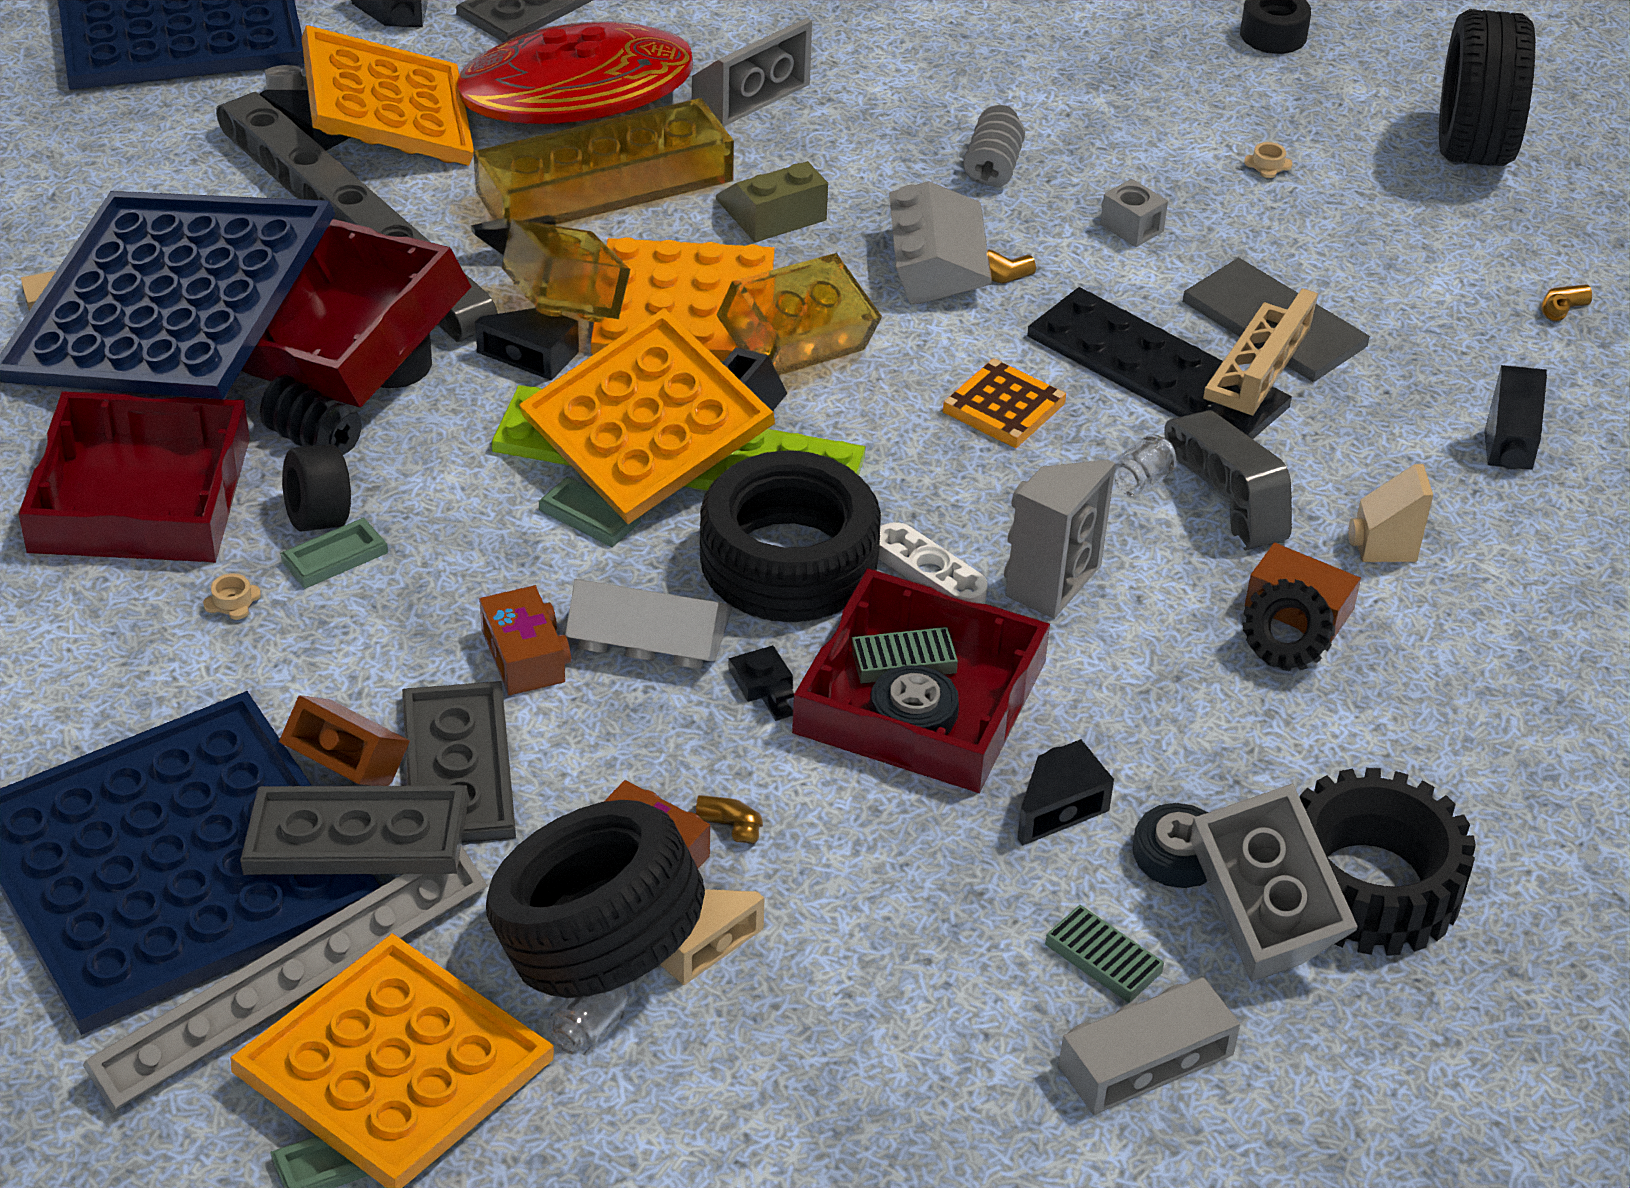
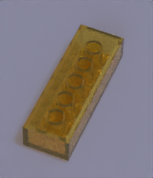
M702 98L473 151L476 193L493 220L505 218L509 223L551 215L557 225L732 182L734 173V140Z

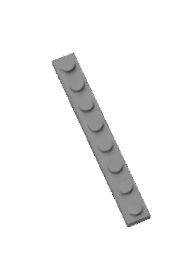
M461 845L457 874H402L86 1059L83 1067L111 1112L114 1113L316 992L393 933L403 940L480 894L488 885Z

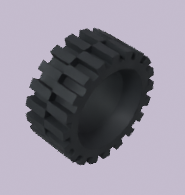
M1367 767L1365 776L1357 778L1352 768L1339 771L1337 783H1334L1326 775L1316 781L1314 791L1307 787L1300 795L1301 802L1358 926L1356 931L1334 945L1343 948L1346 939L1359 942L1358 953L1372 955L1374 945H1384L1386 956L1401 955L1404 943L1408 942L1414 952L1424 949L1427 946L1429 936L1438 941L1446 935L1449 924L1454 925L1460 912L1475 857H1473L1476 848L1474 835H1467L1470 823L1464 814L1452 817L1456 804L1447 795L1438 801L1432 797L1435 787L1422 780L1416 788L1407 784L1408 774L1395 771L1393 780L1381 778V768ZM1366 845L1379 847L1393 852L1410 864L1416 871L1420 882L1406 886H1382L1368 883L1341 870L1328 856L1339 849L1349 846Z

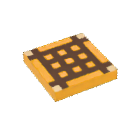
M993 358L944 401L943 413L1017 448L1065 404L1066 393Z

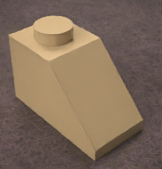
M1424 464L1412 465L1360 499L1357 517L1351 518L1349 522L1348 536L1350 545L1358 546L1362 562H1417L1433 499V492Z
M705 889L700 918L692 933L677 951L660 965L681 984L686 985L763 930L765 897L757 891Z

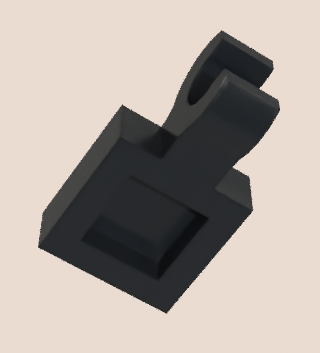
M773 645L728 658V670L748 702L762 698L775 721L793 716V710L787 699L794 698L792 690L793 674Z

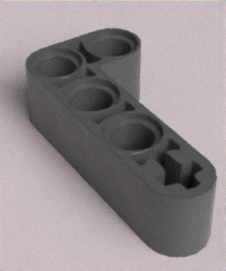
M1211 410L1170 419L1166 422L1164 428L1166 445L1177 460L1230 500L1231 531L1233 536L1238 535L1246 545L1243 548L1245 551L1289 539L1292 531L1291 478L1285 463L1280 458Z

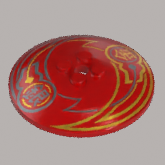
M614 21L571 23L525 33L485 51L463 68L459 74L457 86L460 99L464 105L470 110L488 118L526 124L577 122L626 112L649 104L671 93L684 83L691 74L693 57L691 48L684 39L659 28Z

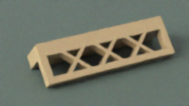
M1302 288L1288 310L1264 302L1205 387L1203 399L1253 416L1310 330L1318 293ZM1266 320L1276 322L1278 325L1275 328H1271ZM1265 342L1261 349H1256L1253 345L1254 343ZM1251 363L1246 371H1242L1238 366ZM1238 385L1241 391L1238 394L1221 387Z

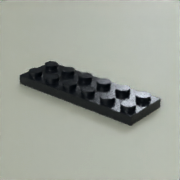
M1081 287L1075 289L1028 325L1027 337L1178 417L1211 410L1254 439L1283 414L1291 404L1292 396L1273 386L1253 416L1203 399L1205 387L1223 363L1222 360ZM1238 385L1221 387L1238 394L1241 391Z

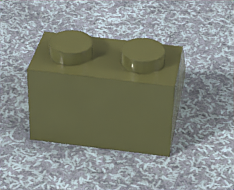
M807 161L737 182L716 194V200L755 243L826 221L828 182Z

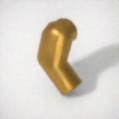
M988 249L992 281L1003 284L1035 274L1036 264L1031 255L1027 254L1009 259Z
M1587 284L1551 288L1541 303V311L1549 320H1562L1566 317L1570 307L1590 305L1592 290Z
M698 795L695 814L703 821L733 825L731 835L735 842L754 844L758 841L759 827H763L762 816L759 812L737 799Z

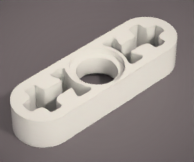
M892 522L880 527L879 560L912 582L932 587L956 599L985 604L987 580L980 572L907 524ZM934 564L942 570L934 573L925 572L919 566Z

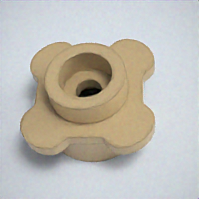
M1274 142L1257 144L1254 148V154L1247 155L1244 160L1246 166L1255 168L1265 178H1274L1276 173L1290 170L1293 164L1290 159L1286 158L1285 148Z
M235 573L224 574L212 582V596L205 598L203 605L208 613L220 612L229 615L231 619L239 620L248 616L249 606L253 601L260 599L261 592L258 586L250 585L249 580L243 575Z

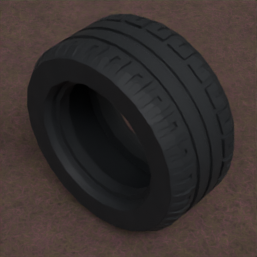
M1468 9L1456 18L1445 63L1439 116L1440 153L1450 162L1461 163L1463 161L1468 164L1505 166L1514 161L1520 151L1531 103L1536 49L1533 21L1523 13L1510 14V12Z
M787 450L766 452L748 457L729 467L714 480L702 500L700 510V563L704 577L713 591L725 602L744 613L761 619L782 622H805L836 614L845 608L866 570L869 568L877 571L881 511L878 500L869 485L848 466L826 456L811 452ZM772 524H799L819 529L831 536L832 539L809 547L784 548L762 543L748 534Z
M606 801L582 807L563 815L536 830L518 844L502 861L492 877L486 900V916L509 960L526 985L550 996L562 998L589 997L612 991L635 981L658 967L675 953L690 936L700 918L705 887L694 859L674 821L667 813L641 801Z

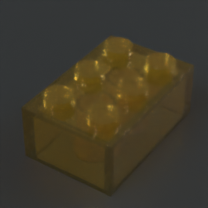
M515 219L511 221L501 267L511 278L513 284L518 286L525 294V298L533 303L538 312L555 317L562 316L563 312L577 313V316L581 319L591 322H603L604 317L619 319L631 270L592 231Z
M837 253L733 280L716 314L738 348L769 355L778 375L865 350L882 319L880 312Z

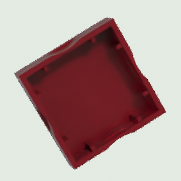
M332 219L241 371L271 382L280 375H290L294 377L296 382L305 383L309 389L319 391L322 396L361 408L472 286L452 249L448 246L411 237L388 236L369 227Z
M62 391L47 431L45 453L33 471L18 514L26 552L33 554L216 563L250 440L245 400L188 397L150 399L127 394Z
M868 568L842 611L837 631L819 650L794 693L792 733L980 794L1046 662L1050 623L991 605L956 599L932 587ZM947 627L958 660L957 673L944 674L954 684L959 698L958 718L951 732L946 735V729L939 727L935 732L870 711V693L876 682L860 683L851 650L852 637Z

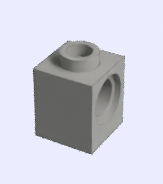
M1130 179L1104 194L1101 203L1100 225L1133 246L1138 247L1164 232L1168 200L1137 181Z

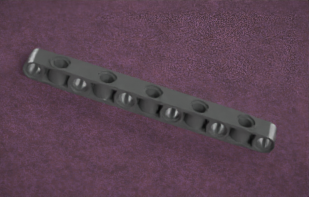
M252 92L217 106V121L223 133L295 198L328 200L331 202L336 213L333 219L369 227L388 236L411 237L430 242L288 117L274 108L258 93ZM468 275L466 277L472 287L437 324L456 342L476 335L475 321L479 317L498 314L491 296Z

